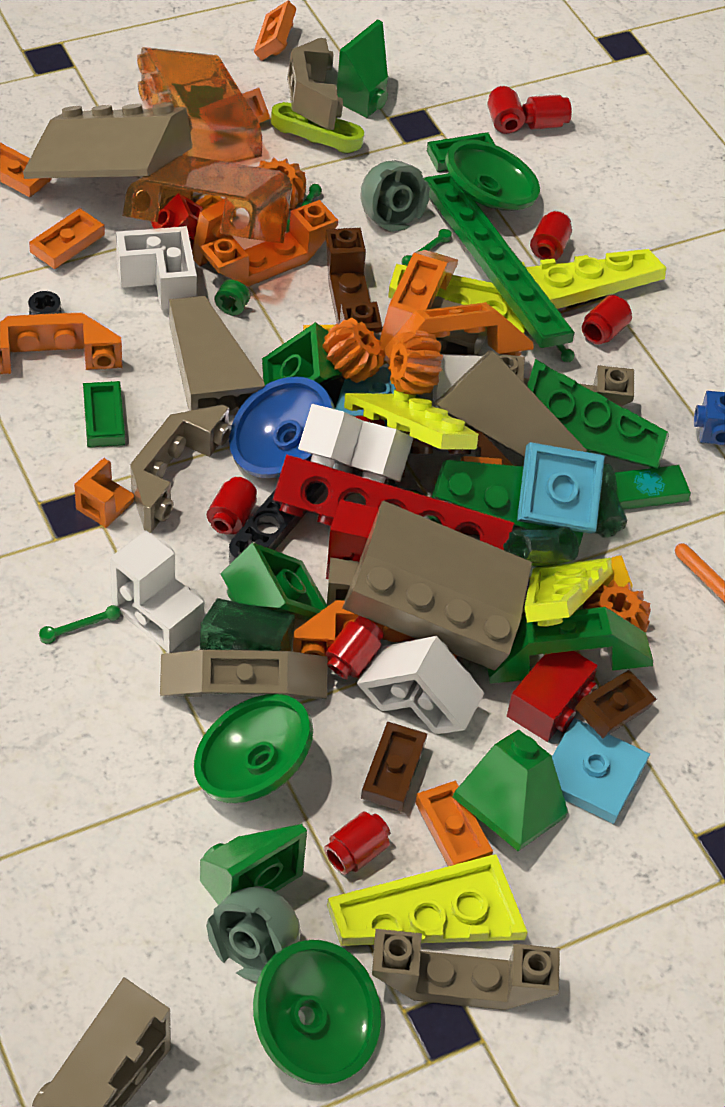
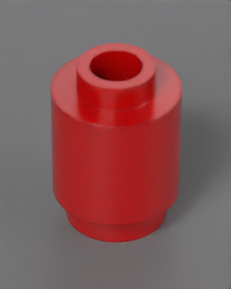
M499 86L493 89L489 94L487 106L495 129L503 134L518 131L524 125L526 119L518 94L508 86Z
M559 94L528 97L526 104L522 106L526 117L525 123L528 124L531 130L562 127L563 124L570 122L572 116L569 98L562 97Z
M552 211L542 217L530 241V248L538 258L542 260H557L562 256L572 234L570 218L559 211Z
M616 295L605 297L584 318L582 332L586 339L596 345L610 342L631 322L632 311L626 300Z
M233 477L223 483L206 513L207 519L215 531L225 535L237 534L245 525L257 503V489L253 483L242 477Z
M357 616L354 622L349 621L325 652L326 657L329 659L327 666L341 678L347 679L349 675L358 678L381 648L382 644L380 641L384 637L383 631L369 619Z
M363 811L330 836V843L324 846V852L330 863L341 874L346 875L350 871L357 872L390 846L388 836L391 832L382 817L375 813L370 815Z

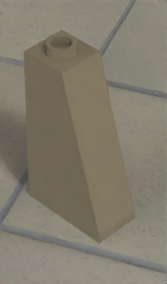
M206 296L169 299V326L188 410L224 405L229 407V416L236 415L240 407L253 393L265 387L264 380Z
M494 351L485 353L434 402L438 408L447 410L451 416L463 420L465 424L482 432L524 458L526 445L530 442L582 452L587 451Z

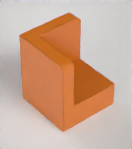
M106 458L100 460L74 484L76 510L105 528L134 502V494L112 481L111 462Z

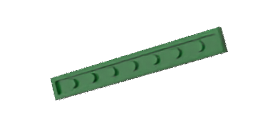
M449 173L424 177V180L428 182L430 187L429 198L538 346L546 348L572 343L575 334L573 329L477 203L455 184Z

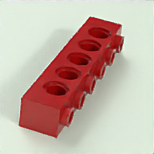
M287 454L273 496L275 502L281 503L279 511L302 517L304 511L319 515L318 523L331 526L340 499L345 500L351 494H359L365 498L367 506L379 508L382 501H385L424 518L433 516L440 521L441 525L458 532L466 527L472 528L478 533L480 541L504 551L507 549L514 522ZM314 483H323L328 488V496L320 504H312L307 499V490Z

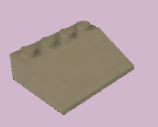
M160 103L148 109H143L142 104L125 105L119 110H112V105L95 106L90 111H82V106L63 108L62 114L52 118L44 130L23 171L24 179L149 176L193 148L187 107L174 108L173 103Z
M382 501L342 609L416 639L437 636L452 654L495 671L510 654L522 617L532 562Z

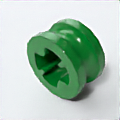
M236 280L224 281L220 290L214 296L216 306L222 312L231 316L241 314L245 305L250 300L248 288Z

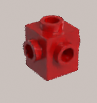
M178 193L150 222L154 229L187 226L192 250L199 213L203 211V208Z

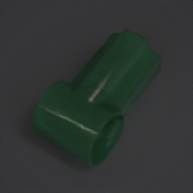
M609 463L604 464L597 528L596 532H594L601 535L602 538L615 536L620 530L626 528L628 521L616 494V475Z
M566 526L554 530H515L509 533L508 540L503 544L504 551L532 562L531 566L535 568L573 561L578 557L579 553L577 537Z

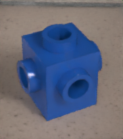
M706 391L702 405H696L694 427L700 428V443L725 445V392Z

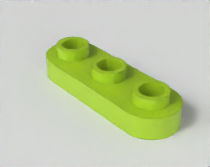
M282 102L272 107L271 124L282 133H291L306 138L312 143H321L347 154L353 153L363 146L364 130L357 124L336 118L334 130H327L292 111L291 103Z

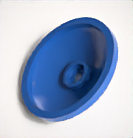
M304 377L278 379L253 393L240 407L231 425L229 446L235 461L247 473L260 478L280 477L286 454L310 461L312 455L299 450L298 447L311 405L315 404L335 409L329 394L319 383Z

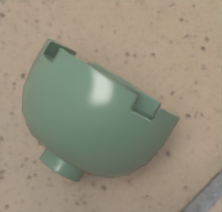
M398 160L382 162L368 172L361 185L360 199L364 212L378 226L393 232L405 230L410 227L406 223L412 222L415 217L419 219L424 214L429 202V184L424 180L420 169Z
M260 886L238 889L228 895L215 907L214 913L208 918L206 925L209 942L221 961L224 963L228 958L232 959L244 967L237 971L236 974L255 982L258 981L267 962L277 952L289 945L300 942V924L292 906L279 894L271 889Z

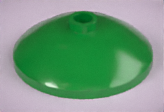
M461 140L454 143L446 154V166L455 184L468 197L483 206L505 211H517L532 206L540 194V184L533 171L517 156L499 146L480 140Z
M283 694L260 695L235 705L211 725L198 745L194 758V774L198 784L211 798L225 803L248 802L276 791L299 770L310 750L313 740V723L309 713L298 700Z
M304 940L289 945L277 952L267 962L258 978L253 998L254 1023L265 1052L279 1069L303 1083L328 1085L352 1077L365 1066L372 1056L379 1039L381 1007L373 980L355 956L346 949L328 941ZM299 1010L305 1015V1024L299 1018Z

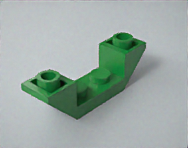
M599 607L576 610L570 617L562 618V623L553 626H538L537 622L527 623L526 615L521 617L509 656L495 671L487 668L489 684L522 681L530 672V655L607 647L612 671L652 667L653 657L646 632L610 609Z

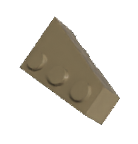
M123 977L53 1080L46 1083L39 1090L33 1100L32 1107H125L171 1050L170 1008Z

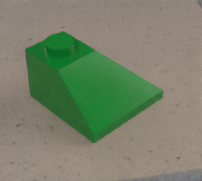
M378 19L342 47L339 53L337 95L343 99L344 107L365 118H368L377 109L383 108L388 99V71L383 22Z
M315 322L263 357L262 371L264 384L267 385L275 380L287 377H304L314 380L323 387L333 379L338 378L342 373L339 370H334V365L331 361L327 360L328 354L322 346L325 342L324 337L329 332Z
M253 542L220 573L228 588L226 590L228 597L239 607L245 606L260 612L303 620H310L327 607L325 600L302 560Z
M519 729L494 744L452 796L517 851H520L562 821L568 814L551 754L539 746L533 738L525 735Z
M303 824L238 836L226 844H216L200 859V882L218 905L228 895L238 889L260 886L277 892L303 875L307 829Z

